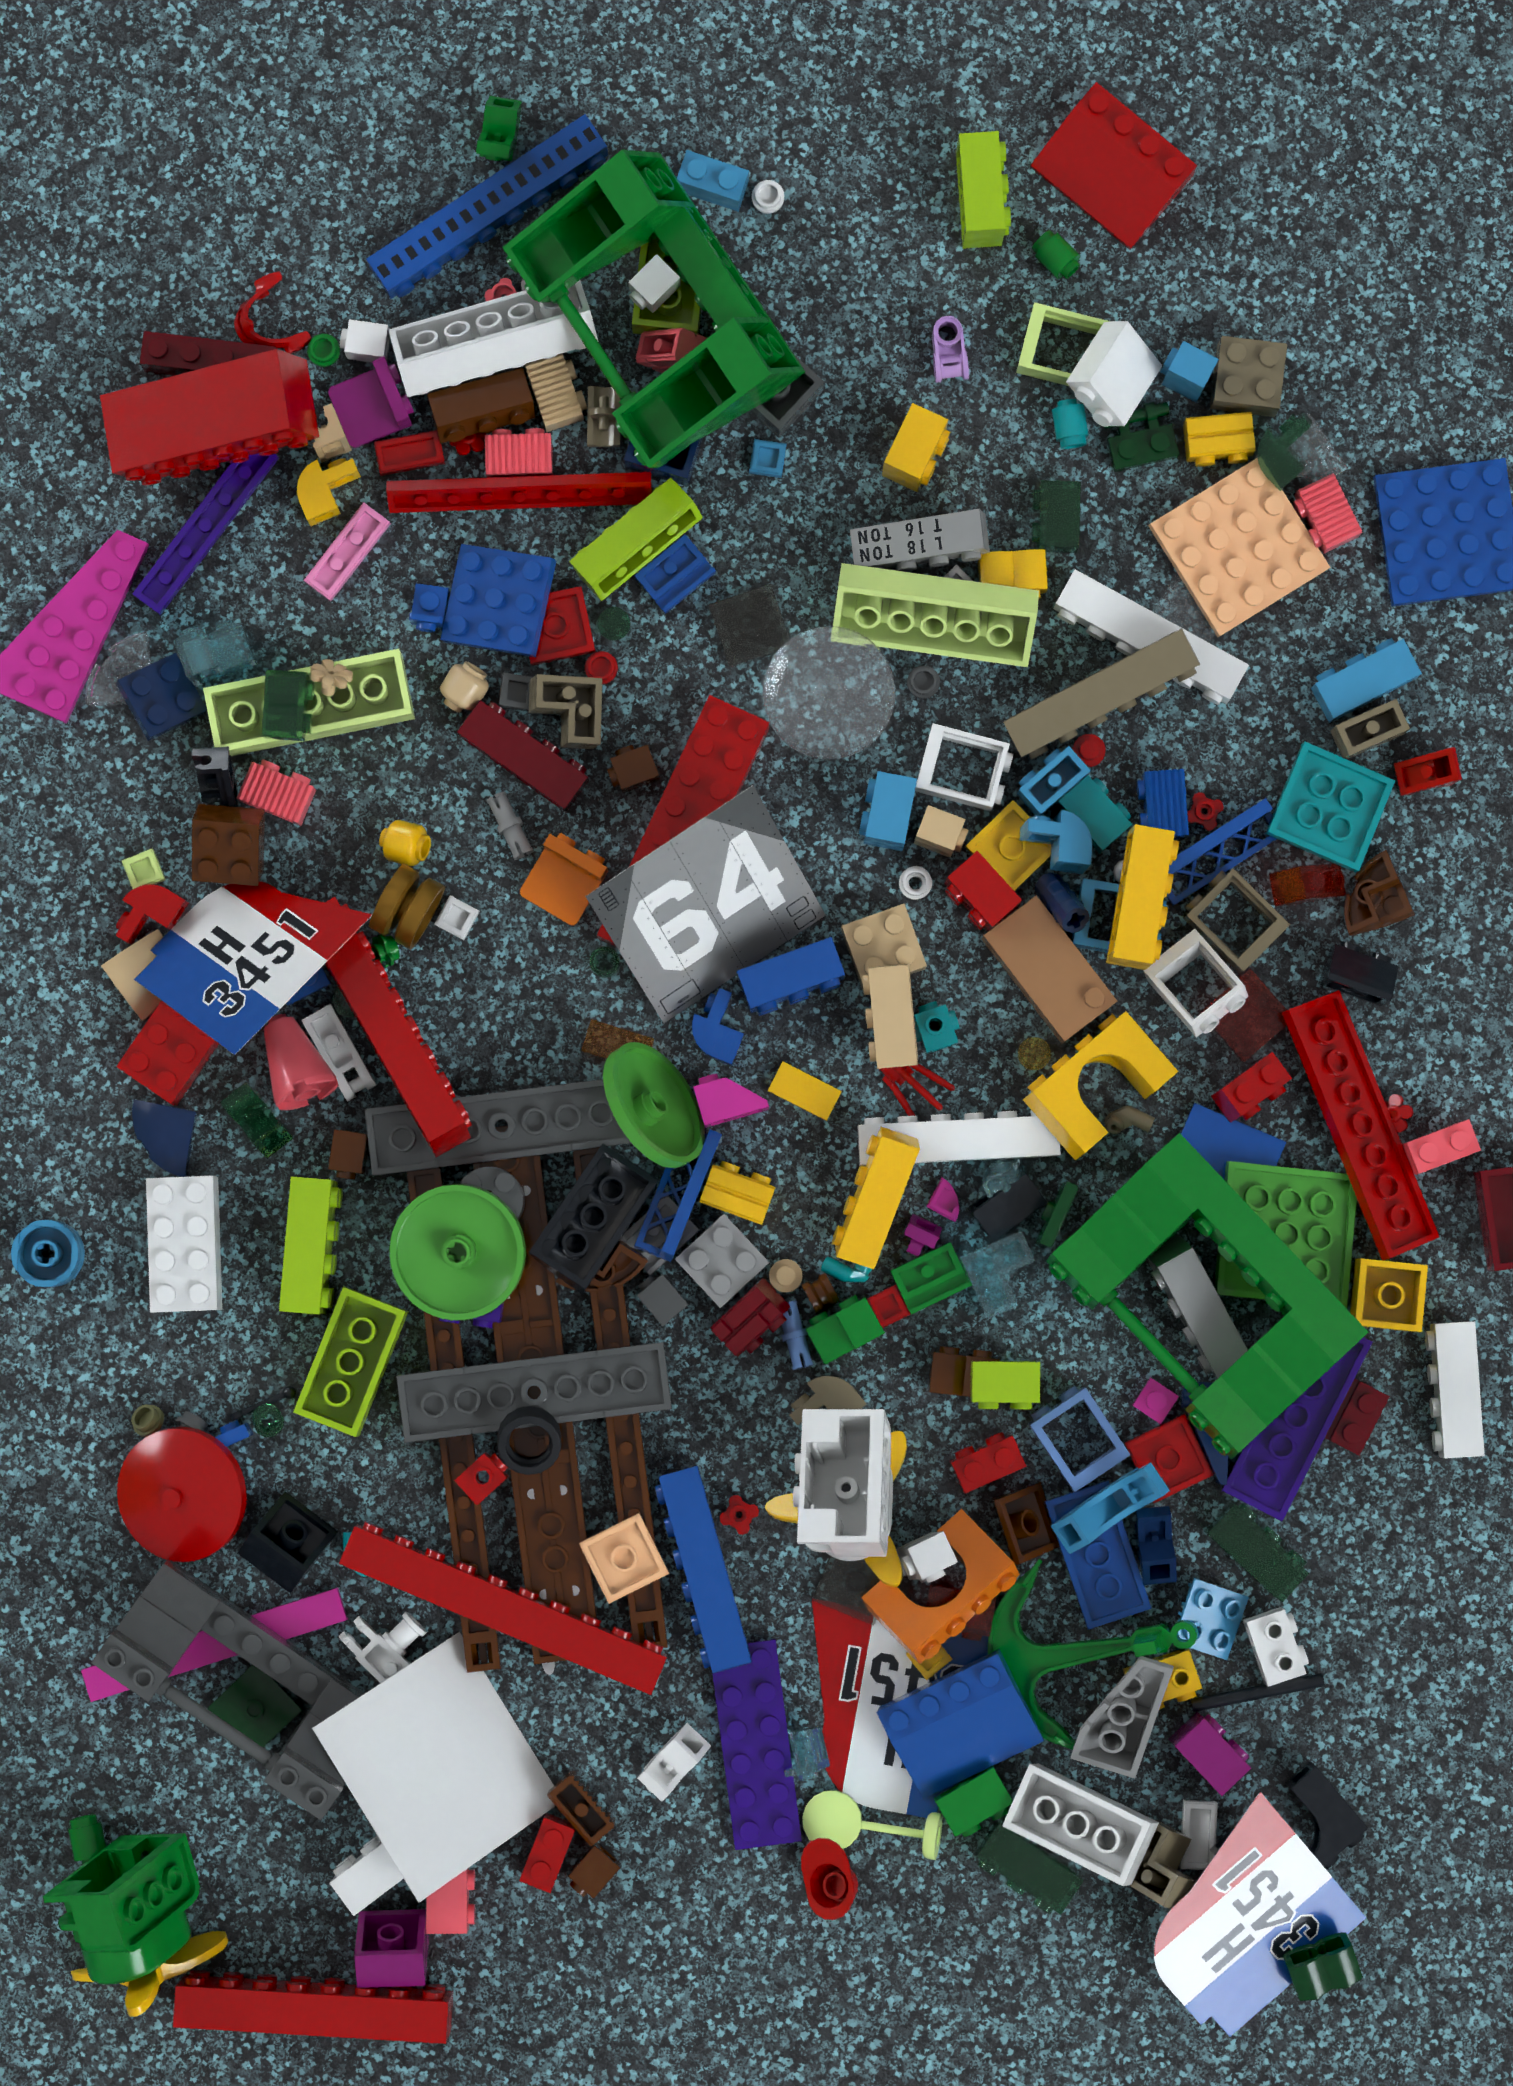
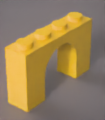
M1127 1011L1118 1018L1111 1014L1097 1026L1102 1031L1095 1038L1090 1034L1074 1046L1078 1052L1072 1058H1069L1067 1054L1061 1057L1051 1066L1055 1072L1047 1079L1043 1074L1028 1086L1031 1093L1023 1099L1074 1160L1085 1154L1109 1133L1086 1107L1080 1097L1078 1078L1084 1065L1099 1062L1115 1067L1127 1078L1144 1099L1156 1092L1178 1072Z

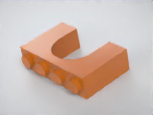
M962 1509L937 1530V1532L944 1531L954 1555L966 1567L964 1586L952 1601L938 1607L920 1606L908 1599L898 1587H890L881 1580L861 1597L872 1615L919 1664L925 1659L934 1657L948 1638L961 1633L966 1626V1622L975 1614L983 1613L990 1606L991 1600L1001 1591L1009 1590L1020 1575L1015 1563Z

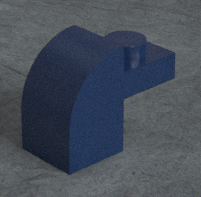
M1161 1506L1136 1510L1135 1537L1143 1586L1177 1582L1176 1555L1172 1541L1170 1507Z

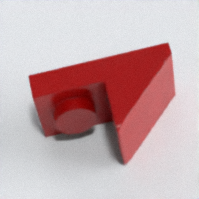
M1455 747L1394 763L1401 796L1436 787H1448L1462 780Z

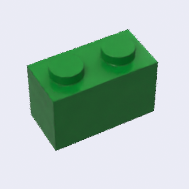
M993 1766L966 1778L934 1797L954 1836L962 1834L964 1838L977 1832L981 1828L979 1823L989 1817L995 1821L1006 1815L1009 1811L1008 1806L1013 1802Z

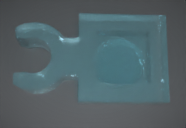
M1006 1158L1000 1159L988 1166L989 1168L982 1179V1186L987 1197L991 1198L994 1193L1003 1190L1004 1193L1008 1192L1011 1189L1010 1184L1019 1180L1023 1171L1019 1158L1007 1161Z

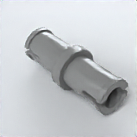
M506 792L495 794L496 798L491 796L486 800L499 824L497 830L500 835H504L514 860L524 858L525 853L529 855L534 850L530 846L521 827L523 822L520 817H516Z

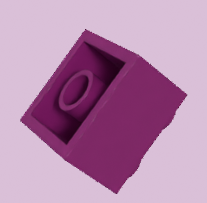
M1196 1712L1168 1740L1208 1783L1223 1796L1251 1769L1245 1762L1249 1756L1232 1738L1228 1742L1222 1738L1226 1731L1209 1714L1203 1717Z
M426 1909L359 1912L354 1952L357 1988L425 1986L429 1935L426 1934Z

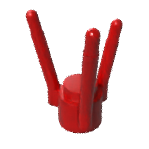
M921 1064L879 1069L885 1075L882 1081L890 1087L908 1116H915L895 1082L901 1086L907 1081L937 1110L941 1111L943 1109V1106L935 1097L911 1076L914 1073L911 1068L950 1091L955 1089L954 1085Z

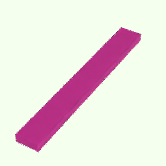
M338 1587L251 1615L284 1639H290L348 1619ZM202 1630L198 1633L169 1677L237 1656L238 1654ZM95 1665L81 1670L91 1702L130 1690Z

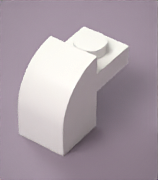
M686 1723L649 1761L637 1779L662 1802L673 1791L680 1780L701 1760L711 1745Z

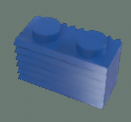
M1184 769L1145 771L1142 774V780H1137L1138 800H1144V813H1139V825L1175 831L1174 839L1187 838L1189 836Z

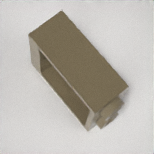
M1232 869L1228 874L1221 871L1208 884L1212 890L1204 898L1198 894L1185 907L1189 913L1183 919L1193 929H1196L1205 941L1241 974L1290 924L1239 873ZM1229 884L1270 923V926L1239 957L1197 917Z

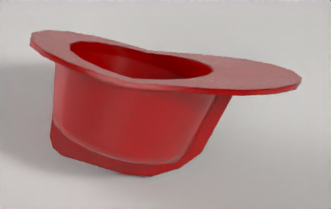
M817 1838L810 1841L804 1848L801 1856V1870L807 1899L816 1915L825 1920H836L843 1917L850 1910L858 1892V1880L856 1874L850 1868L845 1851L838 1843L829 1838Z

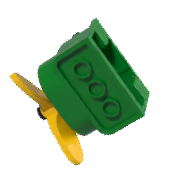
M186 1833L120 1835L43 1896L44 1903L64 1902L67 1912L58 1919L59 1928L63 1931H72L75 1942L80 1943L86 1968L72 1970L73 1980L96 1982L104 1985L122 1984L127 1986L125 2005L130 2017L139 2016L150 2007L157 1993L161 1991L160 1984L163 1981L188 1972L195 1966L217 1955L228 1944L225 1931H210L191 1937V1929L185 1910L196 1901L200 1885Z

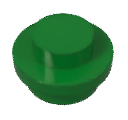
M318 334L309 342L307 354L315 365L328 367L338 360L340 346L333 336Z

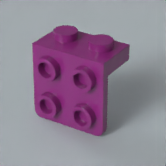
M385 357L372 361L375 369L331 386L328 390L329 397L349 445L352 448H358L412 426L408 415L414 413L407 394L400 396L396 384L402 381L395 364L388 366Z

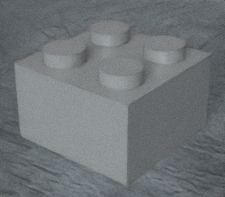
M725 1214L721 1215L675 1258L680 1266L719 1308H722L769 1264L768 1260Z

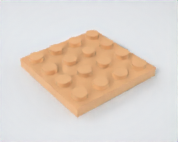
M1262 456L1257 457L1148 525L1217 638L1331 568L1319 548L1315 547L1308 530Z

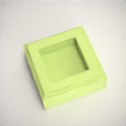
M149 849L122 860L132 889L147 884L155 885L166 880L154 849Z

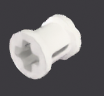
M408 1612L402 1615L403 1620L390 1633L385 1632L382 1635L388 1645L402 1657L407 1653L406 1648L419 1635L424 1636L427 1633L423 1626Z

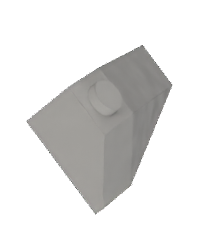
M1140 1656L1080 1727L1070 1759L1135 1779L1174 1666Z

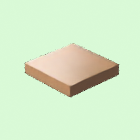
M640 1512L579 1543L609 1604L669 1574Z

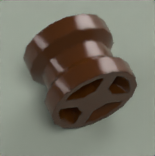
M825 1272L819 1275L818 1280L812 1283L805 1282L801 1284L816 1314L821 1312L825 1305L840 1302Z

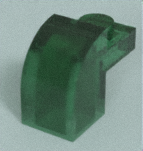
M1304 412L1298 417L1294 414L1290 415L1278 427L1282 431L1280 434L1269 425L1259 443L1258 462L1260 468L1279 491L1305 469L1306 463L1290 447L1312 425V420Z
M247 1082L232 1091L230 1095L220 1102L225 1111L241 1126L250 1141L267 1159L293 1139L267 1102Z

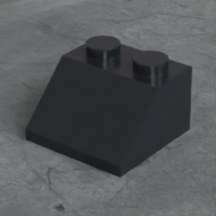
M1342 941L1340 945L1335 944L1331 946L1318 982L1319 985L1336 991L1340 990L1342 993L1379 1006L1391 1001L1399 967L1391 964L1392 958L1373 952L1372 956L1360 953L1359 946Z
M285 1491L250 1532L237 1554L291 1594L338 1531Z

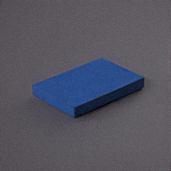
M1193 1103L1180 1133L1223 1179L1225 1178L1226 1161L1277 1166L1286 1144L1281 1139L1234 1120L1230 1123L1225 1115L1197 1103Z

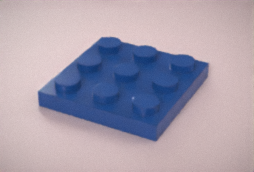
M461 544L440 640L445 643L536 657L556 560L550 557Z

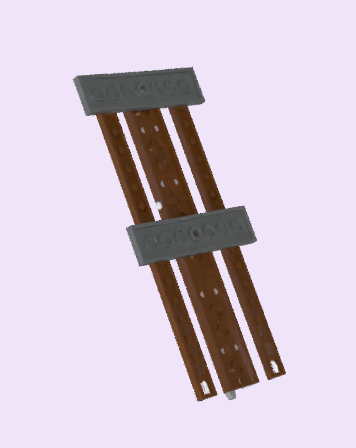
M603 1079L452 1099L453 1102L460 1100L469 1115L472 1126L468 1127L471 1138L438 1157H435L405 1104L364 1109L372 1176L407 1172L410 1202L431 1189L443 1186L441 1167L473 1164L474 1170L481 1167L501 1168L512 1174L523 1188L525 1208L519 1223L525 1238V1266L518 1285L504 1301L501 1322H493L497 1363L465 1367L460 1322L458 1324L439 1321L440 1318L424 1312L431 1371L396 1376L404 1443L439 1439L454 1565H457L458 1561L465 1562L477 1568L475 1574L488 1578L490 1569L482 1503L476 1505L454 1480L476 1461L473 1434L499 1431L500 1423L507 1414L521 1407L532 1406L542 1408L553 1415L560 1426L561 1449L558 1459L550 1468L537 1474L526 1475L510 1469L524 1586L526 1589L538 1593L537 1600L550 1605L551 1600L569 1606L570 1610L568 1613L581 1618L582 1614L585 1613L597 1618L591 1567L579 1545L580 1542L587 1539L573 1421L606 1418L618 1523L640 1512L655 1543L639 1413L672 1409L664 1342L631 1346L623 1284L618 1287L611 1284L598 1287L597 1292H590L597 1350L565 1354L555 1275L528 1253L549 1223L540 1155L573 1151L577 1182L602 1143L606 1146L632 1144L618 1125L610 1109ZM504 1119L507 1121L508 1126L495 1127V1124L498 1120ZM520 1425L511 1432L509 1439L510 1447L521 1456H538L548 1448L549 1436L546 1430L539 1425ZM660 1579L627 1595L632 1638L641 1644L644 1643L643 1622H645L647 1640L668 1648ZM460 1615L467 1673L501 1669L497 1630ZM652 1621H653V1625H654L655 1641H654V1636H653ZM477 1643L479 1644L481 1663L478 1660ZM532 1645L534 1664H542L545 1673L548 1675L553 1673L555 1662L566 1660Z

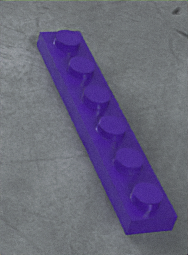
M257 453L249 455L248 461L231 463L132 593L133 596L161 616L279 457L276 454L261 456Z

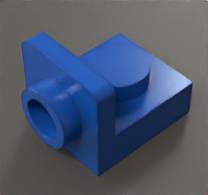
M416 583L412 613L409 615V621L412 625H416V630L433 633L436 628L443 629L449 588Z

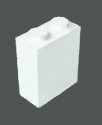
M1128 321L1104 322L1066 383L1074 391L1075 397L1090 411L1096 423L1104 427L1125 426L1162 368V364Z

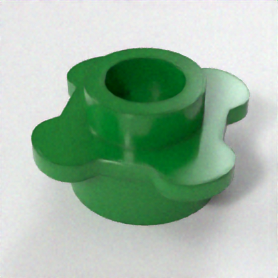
M382 934L378 935V938H372L373 945L371 947L376 957L375 960L379 959L384 968L388 967V965H394V961L400 957L399 948L391 935L384 936Z

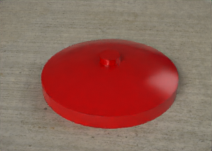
M191 1427L167 1428L141 1440L133 1447L124 1460L117 1483L119 1510L130 1534L147 1551L170 1561H196L222 1549L237 1533L246 1510V1484L242 1470L234 1455L214 1436Z

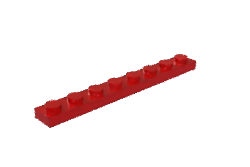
M651 472L387 481L386 493L389 513L638 505L652 493Z

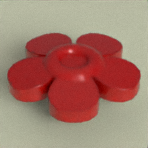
M486 433L466 436L460 441L449 443L451 446H456V452L459 455H467L471 450L480 452L485 448L484 439Z
M1393 1094L1389 1097V1101H1385L1396 1131L1403 1132L1408 1128V1123L1405 1119L1413 1116V1108L1410 1105H1403L1404 1100L1401 1095Z

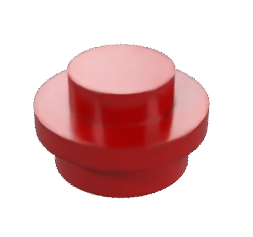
M599 651L588 657L585 663V672L587 677L602 678V685L614 680L618 672V664L610 653Z
M1094 734L1080 736L1072 748L1087 767L1097 766L1102 762L1106 753L1104 742Z

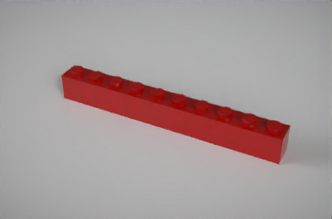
M365 1521L363 1526L359 1524L354 1526L340 1559V1565L652 1695L667 1659V1654L662 1652L663 1646L647 1639L641 1644L631 1639L632 1633L616 1626L613 1627L612 1631L599 1626L601 1620L583 1613L581 1618L568 1613L570 1607L560 1602L551 1600L550 1605L537 1600L538 1593L524 1587H520L519 1592L506 1587L507 1580L496 1575L489 1574L488 1578L475 1574L477 1568L465 1562L458 1561L457 1565L444 1561L445 1554L434 1549L427 1548L426 1552L413 1548L414 1541L396 1534L394 1539L382 1535L384 1529L375 1524Z

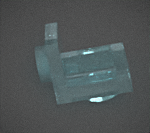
M821 1726L796 1729L788 1732L796 1766L785 1769V1777L798 1776L799 1781L818 1777V1770L830 1766Z

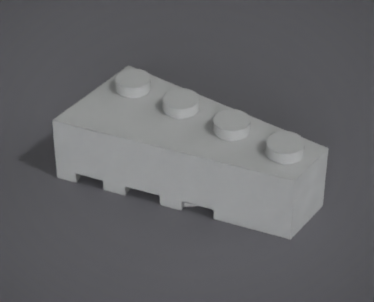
M1177 1234L1168 1240L1147 1261L1153 1270L1151 1275L1160 1290L1164 1289L1169 1298L1166 1301L1169 1309L1176 1319L1180 1317L1185 1326L1182 1332L1191 1347L1196 1345L1201 1356L1197 1357L1201 1368L1206 1375L1212 1373L1218 1379L1248 1349L1193 1247Z

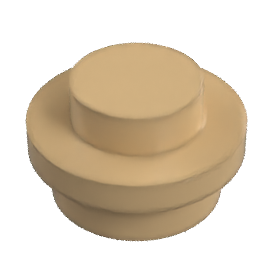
M779 1260L770 1269V1283L780 1292L794 1291L801 1284L802 1270L792 1260Z

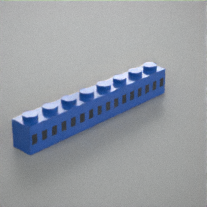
M584 114L368 257L366 260L369 268L390 299L395 296L400 298L407 295L415 288L414 284L424 277L430 279L436 276L442 270V265L451 259L453 261L460 260L470 251L469 247L478 241L480 243L487 242L496 235V229L502 225L516 223L524 216L523 212L533 205L535 207L543 205L551 198V193L558 188L566 189L572 186L579 179L578 175L587 169L593 171L605 163V157L608 156L607 145L586 114Z

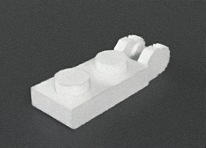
M360 1616L353 1622L357 1629L371 1640L364 1649H362L351 1634L343 1631L339 1635L340 1640L356 1655L355 1659L380 1683L411 1664L404 1656L402 1657L394 1651L384 1640L382 1634H377Z

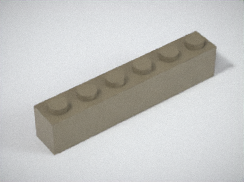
M1180 628L1004 720L1003 723L1020 756L1023 757L1029 754L1030 758L1033 759L1049 750L1046 744L1056 739L1062 744L1078 735L1077 728L1088 723L1091 729L1108 720L1105 715L1106 713L1116 708L1119 713H1122L1137 705L1135 698L1145 693L1150 698L1166 690L1165 683L1177 677L1178 681L1181 682L1197 674L1195 667L1199 666L1200 662L1183 629Z

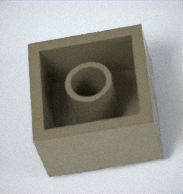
M1221 336L1217 344L1216 358L1219 360L1214 368L1210 409L1237 413L1251 412L1253 415L1275 417L1281 403L1287 344Z

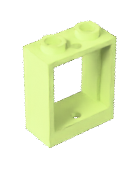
M1034 302L1016 373L1069 386L1066 381L1071 373L1032 364L1043 321L1095 335L1104 322L1111 321Z

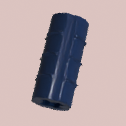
M1051 872L1044 874L1038 879V882L1035 884V893L1047 907V910L1054 916L1056 923H1059L1065 931L1071 933L1082 930L1089 921V913L1084 907L1083 902L1077 898L1075 892L1071 891L1068 883L1064 882L1058 874Z

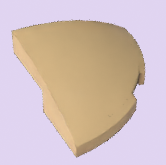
M159 929L138 940L101 965L142 1021L146 1020L155 1011L161 1000L134 979L157 957L150 950L163 938Z

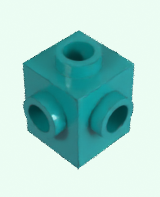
M937 1001L918 1007L919 1013L914 1014L916 1042L921 1041L925 1055L958 1043L955 1030L960 1029L954 1010L948 1011L946 1004L938 1007ZM932 1021L937 1022L940 1025V1030L932 1031L929 1028V1023Z

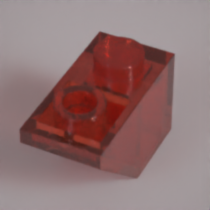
M1337 864L1299 866L1269 874L1275 906L1296 905L1346 896L1344 875L1341 871V866Z

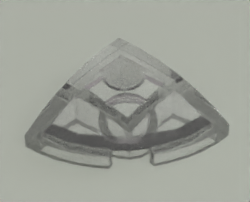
M1310 413L1255 455L1256 458L1262 456L1270 471L1286 479H1290L1293 476L1308 478V482H1316L1333 473L1337 476L1348 469L1333 444Z
M146 632L128 636L115 643L108 649L111 654L101 666L95 664L86 688L87 705H127L116 682L118 679L152 664L150 645Z

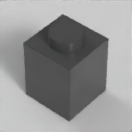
M652 1274L638 1286L642 1292L637 1297L662 1326L666 1325L689 1305L663 1274L658 1278Z

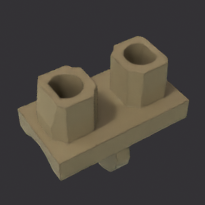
M588 386L587 447H620L621 433L616 427L617 420L612 412L620 407V398L612 387Z

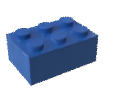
M832 937L737 970V978L750 1013L757 1011L759 1016L778 1010L777 1004L789 1000L790 1005L807 1000L809 999L808 992L820 989L821 994L835 990L840 987V981L844 980L845 972Z

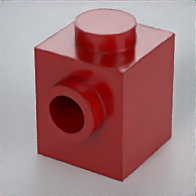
M485 1452L454 1481L476 1505H479L509 1477L504 1472L508 1467L496 1453L490 1456ZM480 1471H486L489 1474L488 1482L480 1480Z

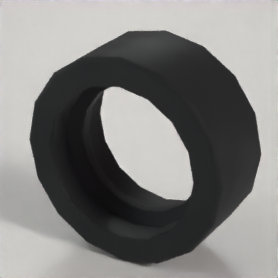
M532 1406L517 1408L507 1414L500 1423L497 1435V1447L500 1458L507 1467L521 1474H537L550 1468L558 1459L561 1449L560 1426L553 1415L542 1408ZM520 1425H539L548 1433V1448L538 1456H521L510 1447L509 1439L511 1432Z

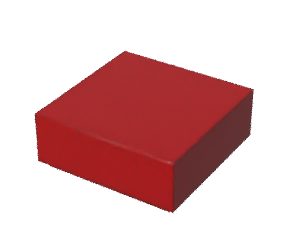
M896 1284L867 1298L882 1328L910 1315Z

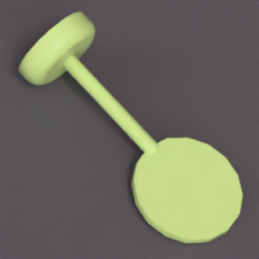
M829 1790L815 1795L807 1803L802 1819L803 1829L810 1841L817 1838H829L844 1849L856 1840L861 1829L922 1838L923 1856L930 1860H936L941 1839L943 1817L942 1813H930L926 1819L924 1830L862 1821V1814L857 1803L848 1794L837 1790Z

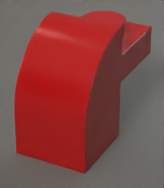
M147 884L136 887L122 899L133 908L130 913L125 911L118 920L116 928L119 930L116 936L132 945L149 917L171 930L177 924L189 902L159 885Z

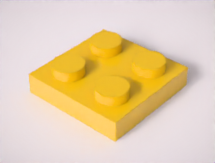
M1012 800L965 848L972 855L978 851L1015 891L1051 856V844L1019 840L1020 827L1030 817Z

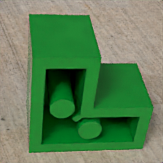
M854 1295L838 1304L840 1311L830 1316L824 1311L808 1320L811 1326L806 1331L824 1365L885 1333L866 1297L859 1300Z

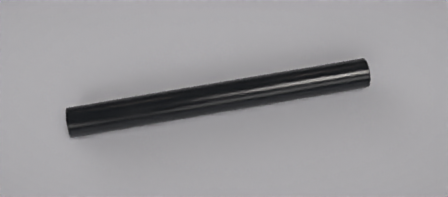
M1320 1673L1290 1679L1269 1687L1264 1684L1190 1699L1192 1711L1197 1712L1324 1687L1325 1683L1323 1675Z

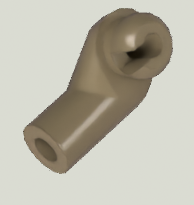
M1126 1105L1107 1115L1105 1118V1128L1111 1134H1118L1133 1125L1149 1132L1155 1117Z

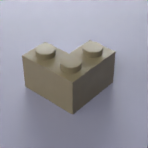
M537 674L530 679L529 713L561 715L560 748L594 749L601 744L602 678Z
M1159 1822L1132 1885L1129 1886L1163 1907L1171 1909L1190 1892L1196 1883L1195 1880L1177 1870L1192 1839L1171 1826Z

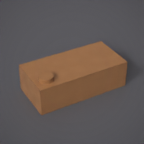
M1037 895L981 938L1061 1044L1117 1002L1116 998L1064 930L1056 923L1054 917Z

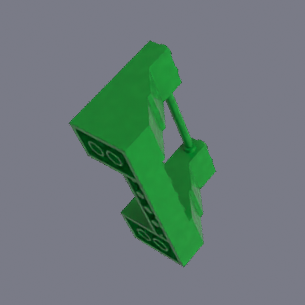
M619 151L502 247L508 256L506 260L509 266L516 273H519L525 281L524 287L529 296L538 302L558 304L620 398V407L612 412L617 420L616 427L625 438H629L635 447L634 454L638 461L648 468L662 467L690 444L770 400L805 373V370L662 155L658 152ZM658 237L660 239L658 240L660 249L665 255L672 257L678 266L676 268L677 274L684 283L690 284L696 293L694 295L696 303L703 311L709 313L714 321L712 326L716 332L636 393L635 391L631 392L568 297L570 293L568 289L581 278L618 260L628 252Z
M1180 1133L1146 1162L1046 1260L1050 1265L1048 1268L1051 1274L1061 1282L1064 1280L1071 1287L1072 1295L1082 1306L1087 1305L1091 1310L1099 1303L1103 1307L1108 1305L1114 1314L1188 1393H1191L1188 1397L1192 1403L1185 1409L1189 1413L1188 1419L1198 1430L1202 1431L1204 1429L1213 1439L1211 1443L1220 1454L1228 1455L1231 1459L1368 1333L1362 1324ZM1191 1219H1194V1225L1205 1237L1210 1236L1218 1245L1219 1253L1227 1261H1233L1242 1270L1241 1275L1244 1280L1253 1287L1257 1286L1263 1292L1267 1304L1276 1312L1280 1311L1284 1315L1278 1323L1208 1388L1203 1383L1199 1386V1383L1123 1302L1116 1297L1119 1293L1115 1290Z

